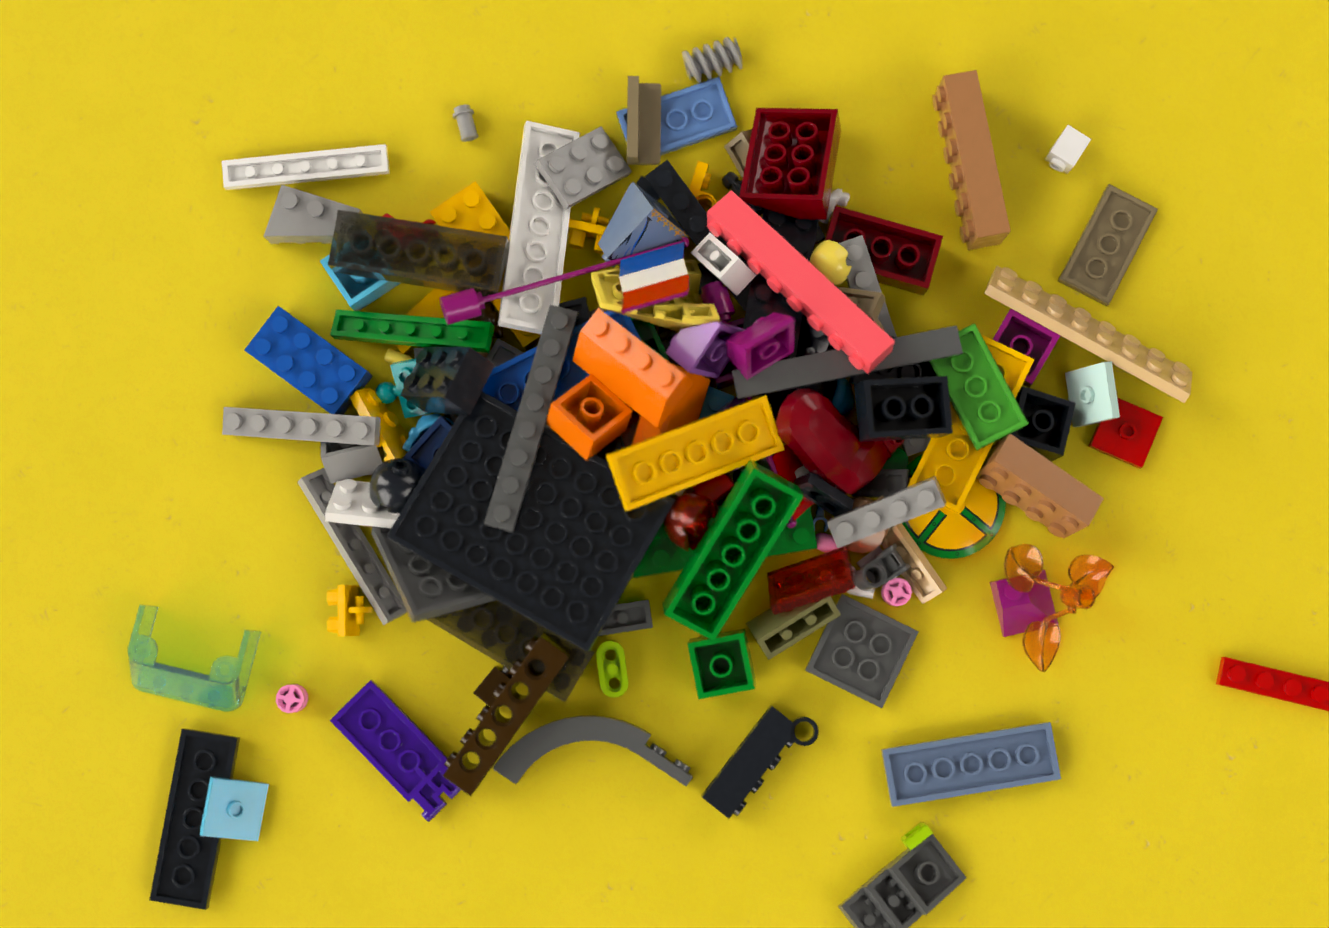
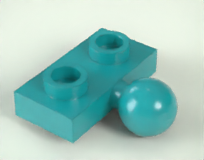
M416 358L392 363L390 367L395 385L391 382H382L376 388V395L382 401L381 403L390 404L399 396L404 418L430 414L429 412L422 411L400 396L404 388L403 383L405 379L412 373L416 365Z

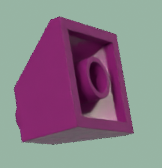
M1045 570L990 582L1003 637L1059 625Z

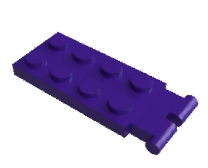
M370 680L330 719L332 724L408 802L414 799L425 810L421 815L426 821L430 822L447 805L440 796L443 792L453 799L461 791L460 788L443 777L447 770L444 763L448 757L373 680Z

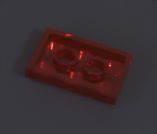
M846 546L767 573L770 607L774 615L789 612L794 608L809 603H816L821 599L836 594H843L848 590L856 588L851 557Z

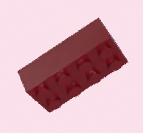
M835 206L825 241L830 240L841 243L863 235L878 282L924 296L929 289L943 236Z

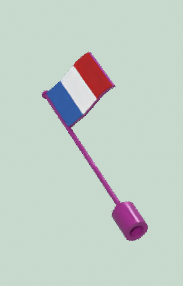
M682 237V240L485 297H482L481 292L476 293L474 288L439 298L442 312L447 325L481 316V310L485 309V302L620 264L619 280L624 297L621 313L624 314L688 295L689 276L684 262V248L689 246V240L686 237Z

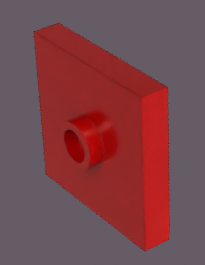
M1117 397L1120 418L1099 422L1088 447L1141 469L1163 417Z

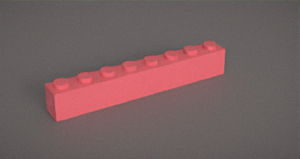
M732 190L707 211V227L714 236H720L727 242L728 248L736 256L740 254L747 261V265L755 274L760 273L774 292H780L785 296L789 306L796 312L801 311L807 317L811 327L816 331L821 330L836 350H842L849 356V361L856 369H863L869 374L892 353L895 341Z

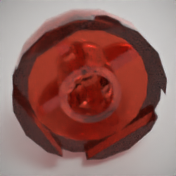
M686 493L677 497L664 521L665 532L669 539L675 545L688 552V548L691 550L696 549L709 528L707 525L710 518H715L718 513L716 501L698 493Z

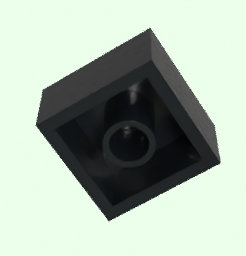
M1021 387L1015 399L1029 424L1011 434L1052 462L1064 455L1076 403L1028 387Z

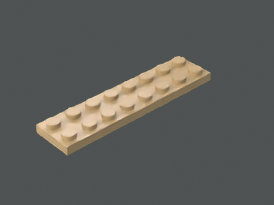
M996 266L984 294L1104 360L1112 362L1115 366L1177 400L1185 403L1191 394L1193 373L1188 366L1165 358V355L1158 349L1145 347L1132 335H1123L1116 331L1112 324L1106 321L1100 322L1092 318L1091 314L1085 309L1074 308L1068 305L1064 298L1056 294H1048L1037 283L1033 281L1026 282L1017 277L1018 275L1013 270Z

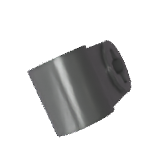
M896 543L874 556V559L856 571L854 582L860 590L871 591L911 567L909 563L904 562L897 552L896 548L898 546ZM867 570L871 571L874 574V583H870L867 580Z

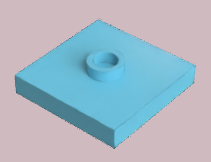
M210 777L200 835L258 841L269 784Z

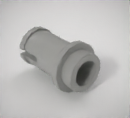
M468 104L455 107L454 114L452 115L457 120L461 141L463 142L472 141L479 137L472 116L474 110L470 109Z

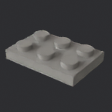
M602 126L539 158L535 163V166L565 210L622 180L632 172Z

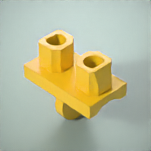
M595 207L593 215L582 213L581 221L569 219V247L583 250L586 237L596 239L594 252L604 254L598 242L607 228L604 226H608L610 218L600 216L601 208Z
M337 585L336 589L327 591L328 605L338 606V617L328 618L327 631L337 633L338 636H360V624H364V613H372V607H364V596H359V585Z

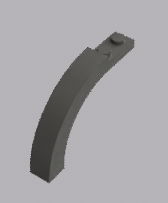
M597 715L567 717L552 721L533 730L513 744L492 768L514 784H517L528 768L551 750L573 742L603 741L617 744L633 751L686 787L693 777L689 773L691 768L679 759L672 762L665 757L667 752L655 743H652L651 746L646 744L651 736L649 732L623 720Z

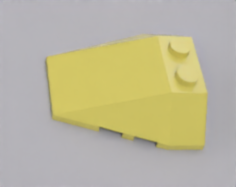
M684 260L689 276L688 295L624 314L621 313L624 297L619 280L620 268L591 273L594 290L602 309L677 332L683 328L716 321L720 322L715 305L702 304L698 294L702 274L696 260Z

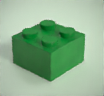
M745 628L719 633L714 641L705 636L692 638L688 641L687 645L698 699L755 689L756 679Z

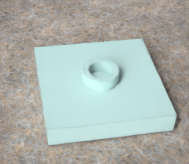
M1102 362L1065 373L1069 401L1076 403L1072 417L1073 427H1082L1120 418L1112 362Z

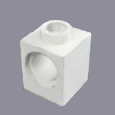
M1067 125L1045 160L1049 162L1050 167L1058 172L1064 171L1068 174L1091 139Z

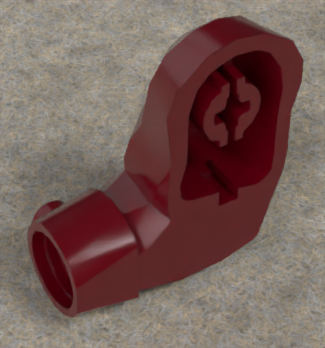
M811 388L797 389L788 395L780 406L776 420L779 437L793 450L801 464L810 473L819 475L825 482L846 494L857 492L873 480L882 470L886 460L890 459L899 445L904 442V440L859 442L858 425L855 426L842 417L828 398Z

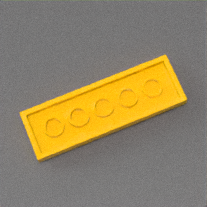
M982 335L1011 392L1016 398L1035 359ZM950 402L953 433L941 438H931L907 487L936 476L946 500L944 507L959 513L993 443L976 451Z
M762 395L606 455L624 508L626 511H630L747 465L750 459L757 461L784 450V447L778 435L767 396Z

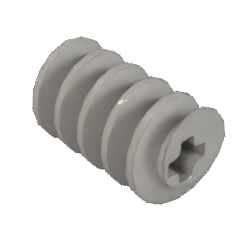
M725 37L723 46L718 40L714 41L713 50L708 44H703L702 53L698 47H694L692 56L687 50L682 52L685 69L690 81L691 77L694 76L697 82L701 83V74L703 73L710 80L712 70H715L718 76H722V67L724 66L729 73H732V64L734 63L740 70L743 69L742 55L735 37L733 42L729 37Z

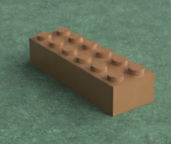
M977 70L945 75L939 86H937L935 95H933L934 110L939 111L941 121H938V130L940 137L945 138L946 147H944L943 153L946 164L950 163L952 174H949L951 190L956 191L957 200H955L954 206L957 217L961 216L963 227H960L962 243L967 244L968 250L1000 245L1011 230Z

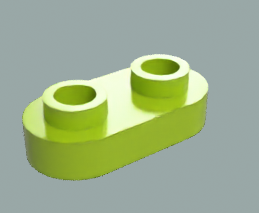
M606 641L598 647L596 652L599 681L602 692L609 697L615 698L623 695L628 688L629 682L625 653L619 643ZM609 649L614 650L616 653V657L612 661L607 660L605 657V653ZM614 677L620 681V685L616 689L611 688L609 685L610 679Z

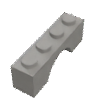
M933 476L888 497L833 516L827 521L837 548H840L946 505V500L936 476Z

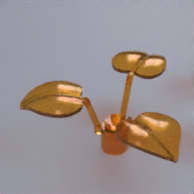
M1019 544L1010 547L1007 551L1004 561V572L1008 583L1013 589L1019 592H1029L1035 581L1038 584L1061 590L1060 599L1068 607L1045 617L1043 623L1040 621L1031 622L1025 629L1022 641L1023 649L1039 671L1045 672L1049 668L1060 645V628L1056 623L1049 622L1069 613L1075 614L1077 608L1089 609L1093 606L1095 598L1102 591L1108 575L1114 568L1108 561L1094 555H1079L1075 557L1068 568V575L1072 583L1066 586L1037 577L1043 569V558L1041 552L1035 546Z

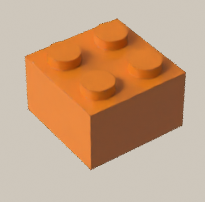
M590 374L551 403L546 424L585 460H588L626 431L633 410L595 376Z

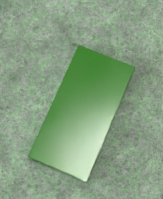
M974 323L958 331L963 351L961 355L932 360L929 363L936 376L948 377L950 402L977 451L1025 427L1029 423Z

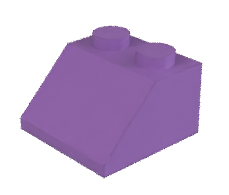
M717 321L683 328L672 338L666 354L689 373L718 379L730 361L727 356L726 341L734 333L744 331L745 329Z

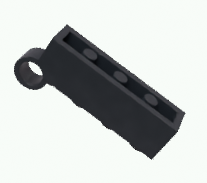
M770 705L702 793V798L728 819L732 814L737 817L747 804L744 801L745 797L750 791L755 794L763 784L764 779L761 777L767 769L772 771L780 762L782 757L778 754L785 746L790 748L794 742L801 746L813 744L819 734L817 724L812 719L804 716L790 721ZM804 721L809 722L813 728L812 736L805 741L797 739L794 732L796 725Z

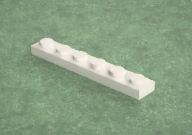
M386 144L222 160L223 186L226 190L390 174Z

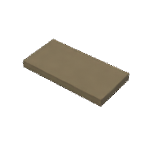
M1108 184L1058 282L1107 307L1158 209Z

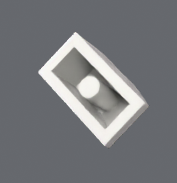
M710 232L691 252L697 260L736 296L756 276L738 256Z

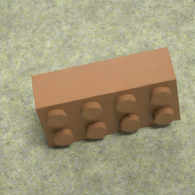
M1008 434L991 447L976 477L983 487L994 490L1002 496L1005 502L1010 505H1016L1025 512L1028 518L1039 521L1048 527L1050 533L1063 539L1089 526L1104 499L1012 434Z

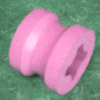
M902 578L889 580L881 589V596L884 602L891 606L906 604L912 594L911 586Z
M286 685L277 692L276 703L281 711L294 713L306 707L309 695L307 690L301 685Z

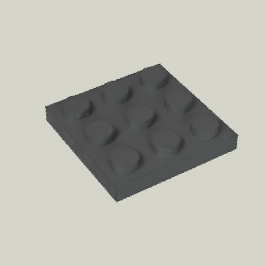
M841 594L836 604L841 615L827 623L805 671L883 708L919 631Z

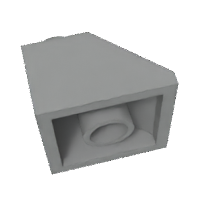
M320 442L321 460L331 484L345 479L373 475L375 469L385 461L382 446Z

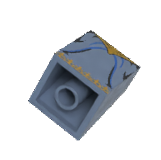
M632 182L598 245L604 252L602 258L608 262L682 240V237L688 238L689 236L665 206L635 182Z

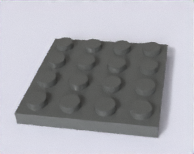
M372 526V536L412 623L496 600L386 537L391 528Z

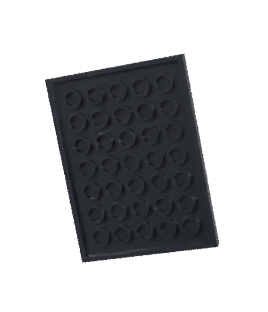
M481 392L471 414H459L386 537L589 653L676 500L670 496H665L626 511L609 462L597 455L585 460L556 432L545 427L514 533L486 526L484 524L518 411Z

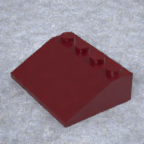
M756 108L739 197L746 203L797 219L827 220L841 135L838 109Z

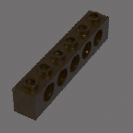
M546 632L540 638L535 635L525 648L529 652L523 661L518 659L509 671L513 675L507 684L502 682L492 695L496 698L495 702L491 707L485 705L476 718L480 721L476 729L469 728L460 742L464 745L459 753L453 751L444 763L447 770L443 777L469 796L478 788L573 653V651ZM533 659H539L544 663V672H537L533 669ZM516 683H524L528 687V695L519 694L516 691ZM500 706L510 708L512 717H503L499 711ZM483 730H492L495 733L496 740H487L484 737ZM468 752L478 755V764H473L468 760Z

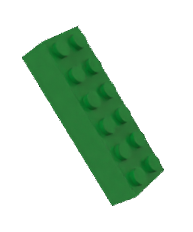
M750 459L663 601L664 615L714 641L803 499L804 495L800 487Z

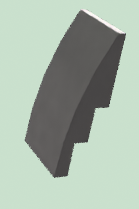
M932 834L911 851L906 849L838 907L854 928H909L922 915H927L966 879V876Z

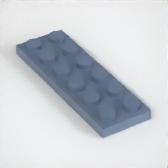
M1051 722L881 749L892 807L1061 779Z

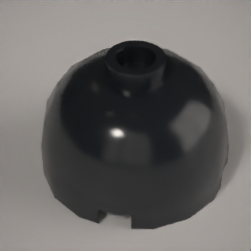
M402 458L386 460L375 469L371 477L369 487L370 499L377 507L380 508L381 504L384 507H388V512L400 514L424 472L419 465L410 460Z

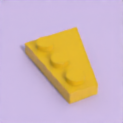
M370 387L356 390L349 398L359 416L381 417L379 446L377 447L382 446L387 454L384 460L404 459L403 457L407 451L403 449V444L408 439L409 433L400 425L398 417L381 403L382 401L376 395L375 390H372Z

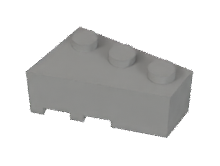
M281 185L263 237L270 244H306V242L347 243L361 234L366 216L361 209Z

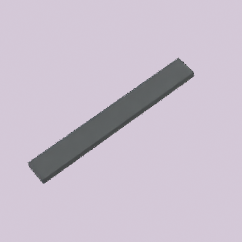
M957 325L892 338L895 341L892 353L870 373L961 355L963 351ZM831 350L781 360L748 380L745 379L738 369L732 370L737 400L867 373L863 369H856L849 361V356L842 350Z

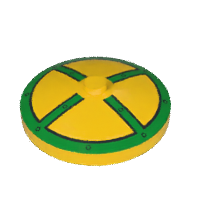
M923 454L911 461L905 468L910 470V480ZM975 479L959 513L943 506L905 521L902 524L923 553L940 559L963 558L980 551L993 540L1002 525L1006 502L1000 494L992 489L983 487L979 480Z

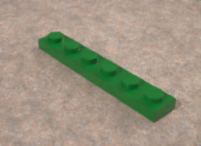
M336 310L330 335L337 340L417 347H471L476 352L489 353L495 326L491 322L469 320L447 325L445 318Z

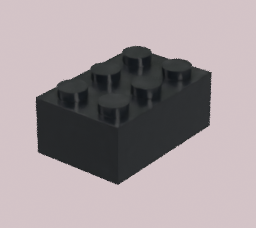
M424 347L416 358V365L412 373L407 376L403 383L404 388L400 396L424 412L470 415L495 364L471 347Z
M947 376L863 380L854 385L859 442L941 438L953 433Z

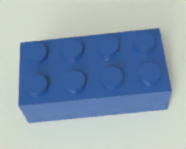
M277 306L244 350L330 414L344 415L352 404L349 397L356 390L364 389L373 377L367 370L279 306Z

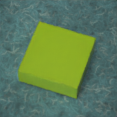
M920 822L902 836L901 841L911 851L932 835L933 832L927 824Z

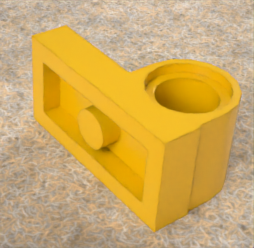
M698 161L689 189L700 204H708L712 208L717 203L713 195L702 191V189L708 190L712 174L708 173L709 164Z

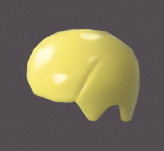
M830 240L821 242L813 251L809 261L834 285L842 284L847 279L851 270V266L846 264L847 250L839 243Z

